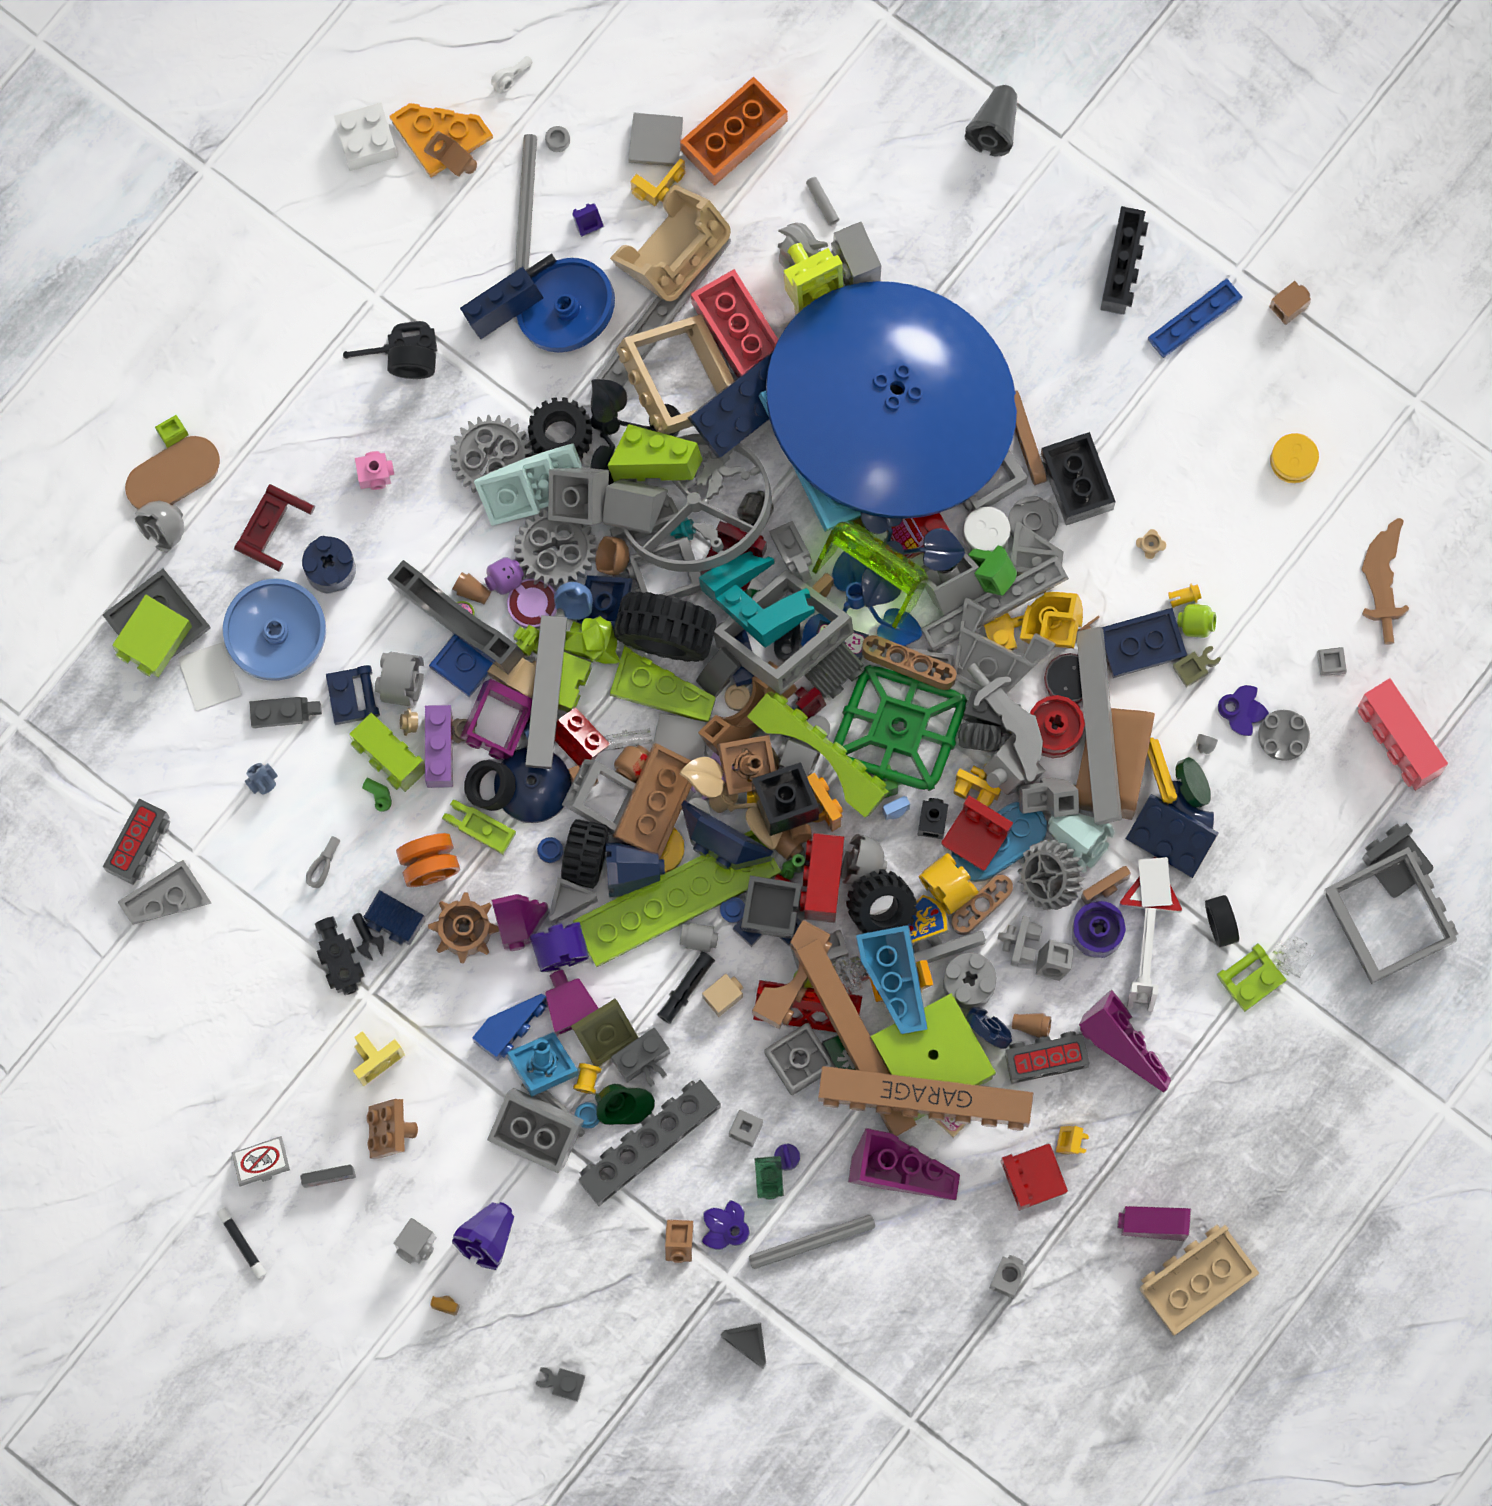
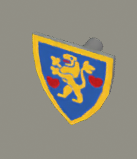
M922 895L917 900V905H914L917 909V915H912L914 922L912 925L908 924L912 944L928 940L934 947L942 944L938 936L949 932L947 913L935 899Z

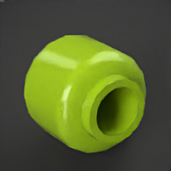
M1188 604L1183 612H1179L1177 623L1178 627L1182 628L1185 636L1207 638L1211 632H1215L1217 616L1216 612H1212L1211 607L1208 605Z

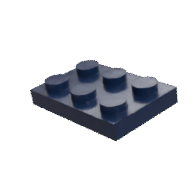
M1173 608L1101 627L1104 632L1106 658L1113 678L1181 660L1187 656Z
M1151 794L1125 839L1157 858L1167 857L1169 865L1193 878L1219 832Z

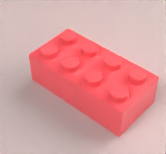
M735 269L691 293V304L698 315H702L714 341L737 378L775 349L778 338Z
M1391 678L1366 692L1358 705L1360 708L1358 713L1365 723L1369 722L1374 729L1372 733L1377 742L1385 745L1388 750L1387 756L1393 765L1399 766L1403 772L1401 776L1406 785L1412 786L1416 791L1440 776L1448 762Z

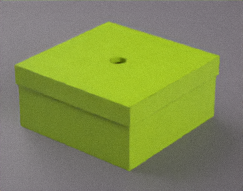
M952 993L924 1007L928 1029L901 1034L896 1023L871 1036L890 1075L979 1086L992 1080L993 1076L996 1075L993 1066ZM918 1114V1117L913 1119L916 1121L925 1115Z

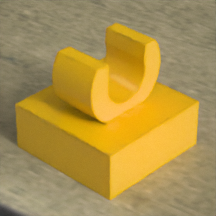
M1060 1126L1056 1152L1061 1154L1086 1153V1149L1080 1147L1081 1140L1089 1139V1136L1083 1133L1084 1128Z

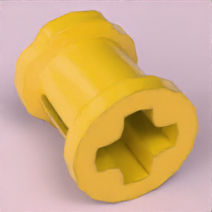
M579 1063L578 1068L580 1072L577 1084L573 1085V1089L578 1092L595 1095L596 1078L602 1069L594 1065Z

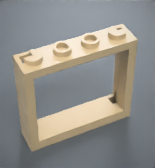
M701 314L625 337L616 348L620 356L619 361L623 363L628 373V379L634 385L639 395L640 404L645 407L650 417V424L654 426L656 432L668 435L693 427L688 416L696 410L670 417L637 347L687 332L716 393L718 394L734 381Z

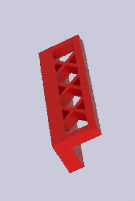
M759 980L756 1002L765 987L778 988L786 984ZM807 988L800 1003L796 1001L792 1007L797 1008L802 1015L797 1018L792 1017L788 1025L801 1027L808 1023L812 1029L837 1033L815 990ZM848 994L860 1016L863 996ZM816 1012H823L828 1019L823 1022L816 1021L811 1015ZM756 1016L753 1017V1020L763 1021Z

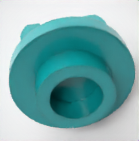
M685 518L670 533V536H674L675 539L688 537L689 541L693 540V534L696 533V529L692 526L693 520Z

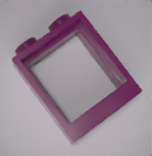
M490 678L483 683L460 738L466 740L465 743L472 748L480 749L481 747L489 751L488 755L497 760L512 757L531 714L532 698ZM488 696L519 710L504 747L472 732Z

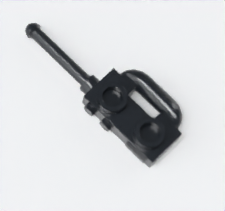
M425 321L399 323L393 327L391 334H387L389 344H384L383 347L348 352L346 350L342 356L348 359L379 353L388 354L389 349L400 345L421 346L436 352L438 350L435 329L431 328ZM420 331V334L415 336L403 337L402 334L406 332Z

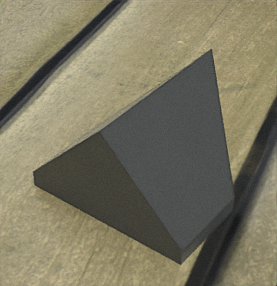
M761 1323L732 1328L721 1333V1337L759 1367L765 1368L766 1357Z

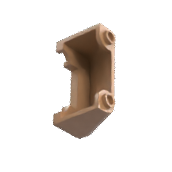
M1111 708L1121 814L1123 819L1132 820L1137 807L1155 713L1142 710ZM1085 740L1078 779L1074 786L1078 789L1079 809L1093 812L1087 740Z

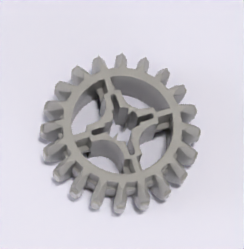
M1044 840L1030 846V850H1026L1023 853L1025 858L1019 861L1023 868H1020L1017 872L1022 875V879L1018 881V883L1024 885L1021 892L1029 894L1027 901H1034L1035 907H1043V910H1058L1072 904L1071 901L1078 898L1077 892L1083 889L1079 882H1082L1085 878L1080 876V872L1084 869L1083 867H1078L1077 862L1080 858L1072 857L1074 849H1067V844L1059 843L1056 840ZM1047 874H1056L1055 876L1046 877Z

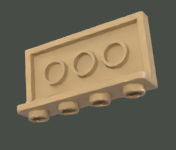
M1217 1224L1205 1233L1207 1238L1204 1241L1198 1243L1195 1240L1184 1248L1186 1254L1179 1259L1176 1256L1171 1257L1162 1264L1165 1268L1158 1274L1152 1271L1141 1280L1143 1285L1139 1290L1173 1336L1260 1274L1229 1233L1226 1225L1220 1228Z

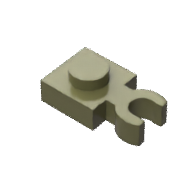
M1213 646L1206 647L1200 657L1194 651L1173 664V669L1186 688L1208 675L1207 666L1215 667L1220 663V656L1215 660H1210L1207 656L1208 653L1213 651Z

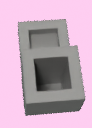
M1040 778V783L1019 786V810L1023 814L1048 810L1054 818L1079 814L1078 789L1070 781L1064 779Z

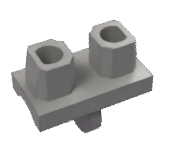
M1022 917L1018 936L1014 935L1016 927L1013 925H1008L1006 933H998L997 938L1004 942L1003 951L1010 952L1011 944H1015L1010 964L1012 966L1018 967L1019 963L1034 964L1037 950L1024 947L1023 945L1025 938L1039 941L1043 927L1029 922L1030 917Z

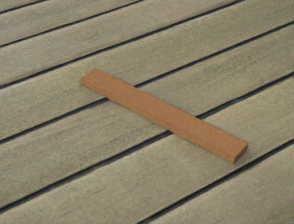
M816 939L794 951L856 1070L890 1074L820 940ZM892 1111L891 1114L879 1113L889 1133L895 1136L917 1125L913 1117L902 1116L900 1111Z

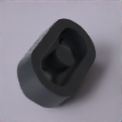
M800 624L774 642V654L778 660L785 662L800 649ZM788 646L792 650L790 653L785 654L782 652V648Z

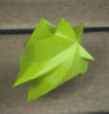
M601 616L594 619L585 618L582 624L573 621L570 631H566L565 651L590 659L592 663L595 661L603 664L620 663L616 653L617 638H615L614 629L610 621H606Z

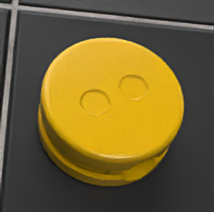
M1290 433L1281 437L1275 443L1270 456V464L1274 474L1287 483H1301L1309 479L1315 472L1319 461V451L1314 441L1300 433Z

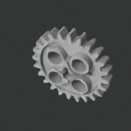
M487 414L486 421L484 422L478 416L477 424L475 425L471 421H467L469 429L466 430L460 427L462 437L454 436V441L458 445L450 446L451 451L456 453L450 455V461L456 462L451 466L452 470L459 471L456 474V479L465 478L463 480V487L472 484V493L477 491L474 480L489 474L493 468H502L533 455L532 450L526 449L531 446L530 440H523L526 437V432L518 433L520 428L518 423L511 427L510 418L502 423L500 415L496 417L495 421H492L490 414ZM483 435H490L492 437L489 443L484 444L479 441ZM502 436L503 438L500 440V442L495 448L498 437ZM508 445L515 448L511 454H504L502 452V449ZM495 448L496 457L491 456L488 461L486 454L491 455ZM471 457L481 459L479 464L474 466L469 465L467 462ZM487 464L485 473L480 475V472Z
M543 509L542 517L538 514L533 515V522L526 518L525 525L527 528L519 527L521 535L515 536V542L518 544L514 545V552L518 553L515 555V560L521 562L519 566L522 570L527 569L526 578L535 576L534 584L536 585L542 580L544 581V588H547L549 582L553 583L554 589H557L558 583L561 582L562 584L567 583L569 580L577 582V576L585 578V570L591 571L592 564L590 562H595L596 555L593 553L597 551V545L592 544L595 542L596 537L595 535H589L592 529L591 526L583 528L585 524L548 520L546 509ZM560 531H568L571 535L561 537L558 533ZM543 537L546 541L539 544L533 539ZM556 546V548L559 549V551H555V549L551 547ZM572 553L575 554L578 558L575 560H568L565 558V555ZM550 560L553 564L545 567L540 562Z

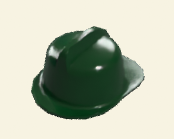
M611 1084L603 1088L600 1093L595 1094L597 1102L596 1116L604 1125L640 1123L652 1114L655 1107V1099L646 1089L626 1088L621 1084Z

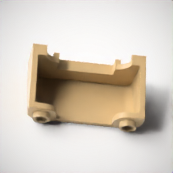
M676 184L667 192L663 200V208L669 216L637 251L630 245H623L610 258L618 268L666 301H674L681 295L727 242L731 233L729 224L710 200Z

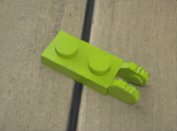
M452 800L450 803L452 808L466 814L463 821H460L454 816L444 813L442 819L458 828L462 833L504 855L516 835V831L472 806L469 808L457 800Z

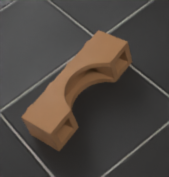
M768 662V664H770L775 669L778 668V666L773 662ZM756 676L752 678L753 689L751 697L741 711L729 717L715 715L698 732L710 750L718 756L717 744L749 739L760 728L747 716L766 693L772 691L775 694L776 691ZM795 684L782 693L787 700L797 690Z
M803 920L790 942V947L793 951H796L819 939L825 952L828 954L833 944L829 942L831 934ZM800 962L796 976L788 984L778 988H764L752 1009V1015L779 1030L783 1024H789L794 1015V1011L791 1010L796 1001L800 1003L807 991L804 986L808 977Z

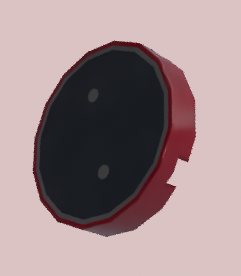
M1067 653L1059 655L1051 660L1047 666L1044 684L1050 696L1059 695L1067 697L1075 703L1083 701L1079 657L1077 654Z

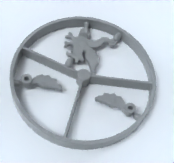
M700 434L678 437L696 442L698 445H707ZM739 443L721 458H711L710 451L707 454L703 453V457L707 458L708 461L701 462L700 466H704V468L699 470L700 473L695 474L693 480H688L683 484L679 480L672 481L687 497L688 503L643 547L633 539L627 529H623L633 549L651 564L677 572L709 570L726 564L744 553L762 533L768 521L772 505L771 487L765 469L758 457L746 446ZM734 450L747 457L756 467L752 468L749 473L740 466L728 468L724 464L730 459L729 455ZM741 473V478L748 480L750 475L762 474L765 482V500L761 514L754 526L709 505V500L714 495H718L719 490L723 488L722 483L724 480L722 476L732 477ZM712 476L709 480L706 499L701 500L698 493H690L688 491L689 488L695 485L696 481L698 487L700 485L706 487L708 479ZM625 479V480L631 481V482H636L637 479ZM637 481V482H636V483L645 484L643 481ZM668 495L663 503V506L666 508L669 507ZM701 510L748 532L738 543L723 551L722 540L718 538V532L714 529L713 525H708L705 522L701 524L693 523V528L701 533L704 539L710 540L712 549L718 553L717 555L699 560L679 561L666 559L651 553L692 512H699Z

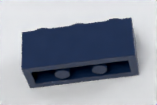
M522 266L460 307V310L478 337L482 339L544 297Z

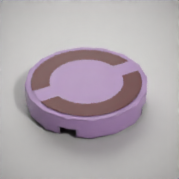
M534 578L522 580L518 588L509 592L507 606L511 618L523 628L531 625L539 629L541 615L556 616L555 591L550 584L547 588H544V581L542 580L536 585L534 584Z

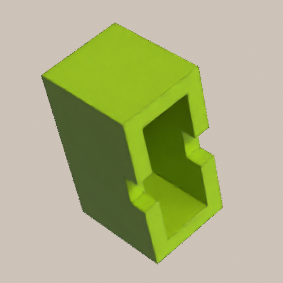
M564 652L558 709L568 713L577 707L581 697L578 688L580 685L585 687L592 670V664L587 660Z

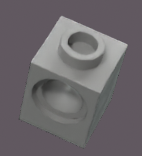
M1050 939L1039 950L1036 975L1060 981L1071 970L1074 946Z
M1009 1255L1008 1258L1002 1257L990 1289L1014 1299L1027 1269L1023 1265L1024 1261L1012 1255ZM1013 1269L1017 1275L1016 1280L1013 1282L1005 1281L1002 1277L1003 1270Z

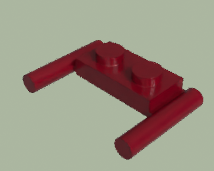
M269 484L239 541L235 544L234 550L280 572L284 563L263 552L286 512L287 505L290 504L310 515L313 513L315 506Z

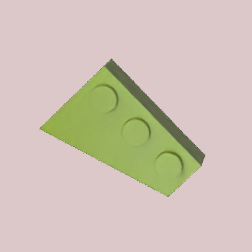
M628 424L608 464V468L614 482L620 479L645 481L646 478H660L661 481L693 480L703 458L696 442Z
M372 713L349 733L352 740L350 745L360 755L364 752L370 758L369 764L377 772L383 770L389 776L386 780L394 789L398 790L401 788L406 792L425 774L424 760L419 755L416 757L408 749V745L394 736L393 732Z

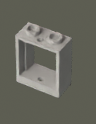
M1008 450L1001 465L1011 478V481L980 500L973 495L962 503L967 511L977 510L980 507H990L1027 484L1028 477L1010 450Z
M688 537L658 546L651 552L663 558L681 553L683 561L695 560ZM638 553L629 556L630 564L627 565V570L630 578L636 579L639 587L634 590L635 592H648L639 566L650 562L642 558ZM700 571L687 572L691 584L662 593V595L682 598L701 592L698 578L701 576Z
M584 759L562 806L590 822L607 825L609 833L614 834L635 783L596 760ZM599 773L628 790L613 822L584 806Z

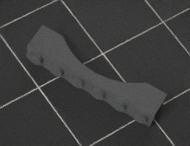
M402 560L387 578L396 591L506 674H509L524 656L517 644L464 609L405 560Z

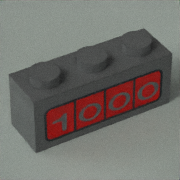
M139 798L103 865L105 871L134 885L136 880H141L146 871V866L144 865L148 857L152 858L158 848V843L156 842L161 834L164 835L170 826V816L168 813Z
M1075 1031L1060 1034L1061 1038L1051 1040L1050 1037H1042L1036 1039L1035 1044L1025 1045L1024 1042H1018L1009 1045L1010 1049L1005 1050V1059L1011 1084L1088 1068L1089 1059L1083 1034L1076 1035Z

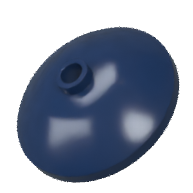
M527 747L514 751L512 757L501 762V764L506 765L513 772L516 786L513 798L502 809L518 821L540 823L553 818L564 808L562 803L571 787V777L566 764L555 753H553L552 769L526 767ZM497 772L494 778L495 795L500 787V777ZM534 777L537 781L535 784L529 785L527 783L528 778Z

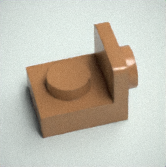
M667 1220L666 1261H673L675 1263L692 1261L693 1221Z

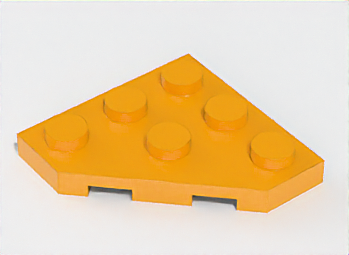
M408 103L389 116L390 121L430 178L447 168L442 162L424 152L425 147L437 131L454 139L468 153L493 139V134L482 118L476 114L469 113L467 115L455 113L454 110L437 107L433 109L422 107L420 104ZM440 140L435 144L434 151L442 148L444 140Z

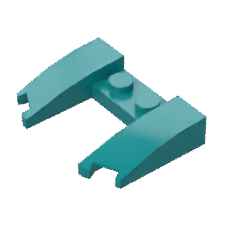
M749 551L726 564L712 568L698 578L701 591L766 648L814 614L815 609L814 606H808L806 599L811 598L807 588L789 595L765 609L759 606L741 587L775 564V561L769 556L765 559L754 556L753 552Z

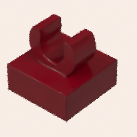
M801 686L794 692L798 697V701L795 703L797 708L808 719L815 716L827 705L821 692L815 687L808 692Z

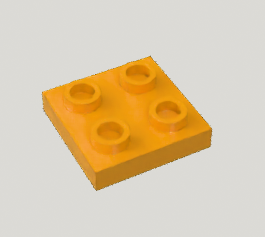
M814 772L807 776L817 803L823 806L824 810L819 814V820L813 822L819 823L825 820L833 832L841 827V818L843 817L841 813L843 810L836 798L831 800L828 792L830 789L823 777L818 778Z

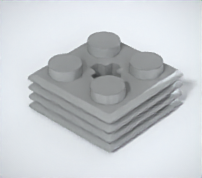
M808 1023L764 1050L765 1056L790 1095L798 1093L820 1079L822 1066L835 1068L832 1059ZM798 1053L799 1056H806L803 1065L794 1063L795 1054Z

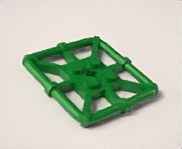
M867 665L857 679L848 705L843 708L842 714L844 716L833 744L837 742L843 746L853 719L857 718L870 722L872 725L867 736L843 746L847 750L846 755L868 745L886 749L880 766L859 760L866 766L867 769L865 771L867 773L875 775L881 780L888 779L916 789L931 791L935 789V785H937L941 778L950 751L955 748V738L968 700L964 694H960L953 689H938L896 671ZM878 677L909 686L905 701L887 696ZM868 680L881 700L876 714L858 708ZM918 689L948 699L930 708L912 704ZM956 708L945 736L926 730L930 718ZM899 722H903V727L906 729L901 731H895V728L892 727V725H897ZM922 739L941 745L931 775H929L918 754ZM893 752L911 757L922 779L887 769Z

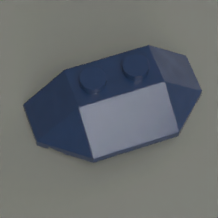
M685 800L682 802V812L690 843L694 846L693 850L704 857L707 854L716 859L715 862L727 870L730 867L738 870L772 861L774 857L773 850Z

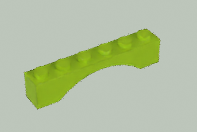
M772 691L766 693L747 717L767 734H782L795 737L818 750L830 762L837 773L843 788L845 801L863 817L870 816L889 793L885 788L887 786L886 783L877 776L871 777L865 771L867 768L857 759H850L846 755L847 750L839 743L835 742L833 744L826 738L827 733L817 725L813 727L806 721L808 717L797 708L793 710L788 706V700L782 694L780 695L777 692L774 694Z

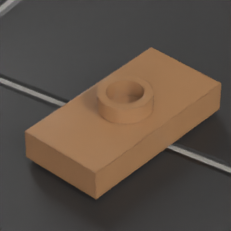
M1127 866L1121 867L1084 890L1081 899L1087 905L1102 895L1104 898L1109 897L1118 890L1116 886L1130 878L1131 872Z

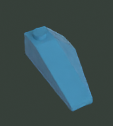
M909 926L856 935L861 962L901 1034L928 1029Z

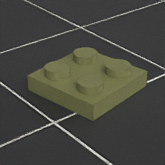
M615 998L571 1026L591 1062L597 1067L639 1038Z

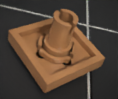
M769 735L717 744L723 769L726 795L752 791V781L749 782L747 780V775H752L749 777V780H752L753 778L776 771ZM733 764L735 765V766H734V769H737V768H738L737 771H733V770H732V765H733Z
M391 1099L368 1106L367 1123L369 1124V1138L367 1147L370 1152V1158L380 1159L405 1152L404 1138H416L418 1125L416 1122H404L403 1099Z

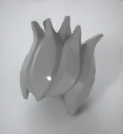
M795 222L787 225V227L778 229V232L786 236L784 241L777 246L780 249L778 261L785 269L795 265L787 251L794 244L801 243L808 257L821 252L820 249L828 247L827 242L818 241L806 224Z

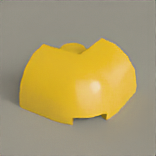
M1045 592L1044 595L1027 606L1020 639L1030 644L1036 633L1056 643L1055 647L1074 649L1078 627H1082L1083 606L1079 595L1065 592Z

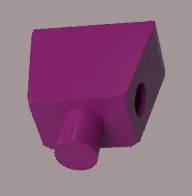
M564 969L549 975L554 988L545 992L556 1036L573 1030L571 1027L573 1024L599 1009L581 980L576 978L568 981Z

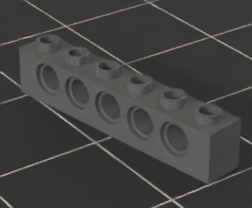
M701 1079L696 1083L694 1080L689 1082L681 1090L683 1092L681 1096L676 1100L674 1097L668 1099L661 1106L663 1110L656 1116L653 1113L641 1122L642 1127L635 1133L633 1130L629 1131L620 1139L622 1144L615 1149L613 1147L608 1148L600 1155L602 1159L595 1166L592 1163L579 1173L581 1175L578 1179L579 1183L598 1206H601L721 1108V1103ZM685 1102H693L696 1105V1110L691 1114L684 1113L681 1107ZM666 1118H672L675 1120L676 1126L670 1131L664 1130L661 1127L662 1121ZM645 1135L654 1136L656 1139L655 1144L651 1147H644L641 1144L642 1137ZM626 1151L634 1153V1161L630 1164H624L620 1160L622 1153ZM604 1168H611L615 1172L614 1177L609 1181L600 1178V1172Z

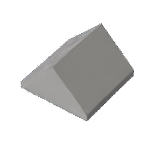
M622 479L606 487L603 524L651 534L668 490Z

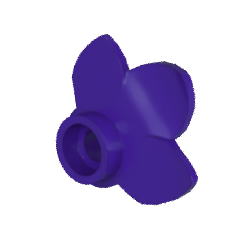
M1244 685L1238 687L1233 694L1224 695L1219 700L1217 706L1219 714L1229 721L1231 729L1243 736H1251L1253 733L1252 723L1262 721L1269 714L1263 704L1254 700L1258 688L1255 686ZM1233 704L1235 710L1228 711L1226 705Z
M730 1200L725 1210L711 1208L704 1211V1222L710 1231L702 1239L703 1244L709 1248L721 1250L729 1244L739 1246L745 1243L749 1238L750 1230L744 1222L745 1212L742 1206ZM739 1228V1234L732 1236L733 1229Z

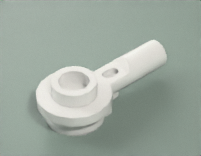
M526 55L513 67L509 66L508 68L504 67L497 70L491 78V85L494 91L497 93L508 91L513 85V78L533 63L532 58Z

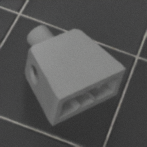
M1011 735L983 767L984 772L987 774L986 780L988 785L992 788L999 787L1006 795L1019 791V786L1034 784L1046 771L1037 762L1038 771L1035 780L1027 782L1024 769L1013 746L1016 741L1014 735Z

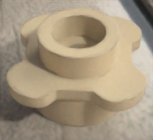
M1155 529L1148 530L1143 538L1139 537L1136 540V546L1144 551L1147 559H1153L1157 552L1164 551L1167 546Z
M407 708V711L400 715L399 726L400 729H403L404 736H407L410 732L416 733L418 729V713L411 712V708Z

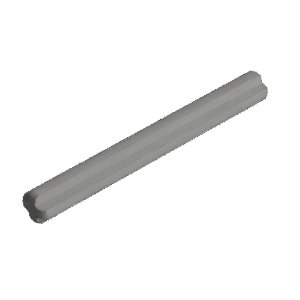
M866 1215L760 1251L749 1256L751 1267L757 1269L875 1228V1222L872 1215Z

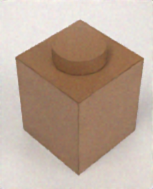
M1294 280L1271 299L1269 307L1287 325L1309 307L1311 301L1310 293L1305 286H1299Z

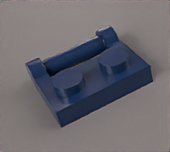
M363 665L354 669L326 674L335 725L364 720L370 713L376 717L380 716L379 707H376L371 682L370 675L373 674L371 665ZM355 678L361 679L366 709L360 711L353 681Z

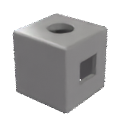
M739 1110L729 1131V1137L753 1147L763 1126V1120ZM743 1124L751 1127L749 1133L741 1129Z

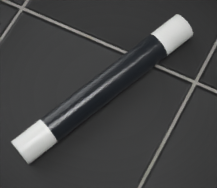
M224 1207L217 1211L218 1217L256 1277L260 1279L267 1274L227 1209Z

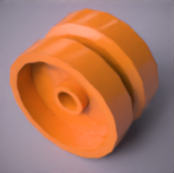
M439 833L424 836L405 843L396 850L400 865L408 866L402 872L407 887H421L440 882L454 876L461 870L457 857L449 854L454 849L450 834Z

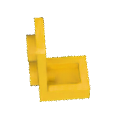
M680 158L657 188L636 173L630 181L632 194L640 201L646 200L653 206H656L659 201L663 202L665 195L674 182L679 183L686 173L685 161Z

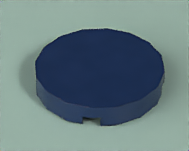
M972 1007L966 1015L967 1022L972 1029L988 1043L995 1047L1006 1049L1012 1042V1035L1007 1026L997 1017H988L986 1015L988 1013L987 1010L980 1007Z

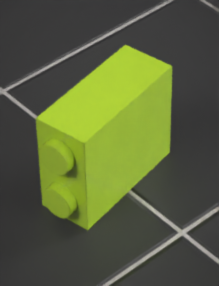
M145 595L112 645L115 652H117L115 656L127 664L130 661L138 665L137 669L149 677L153 674L159 678L192 628V625L188 619L150 596Z

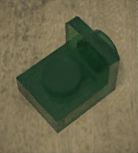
M781 1156L754 1158L757 1197L771 1200L784 1196Z

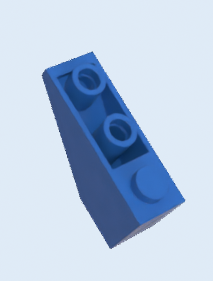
M541 993L489 1017L472 1037L473 1042L495 1060L499 1061L501 1057L505 1059L507 1052L514 1049L512 1043L518 1036L520 1038L524 1037L531 1027L529 1022L534 1016L539 1018L547 1008L545 1004L547 1002L546 996Z

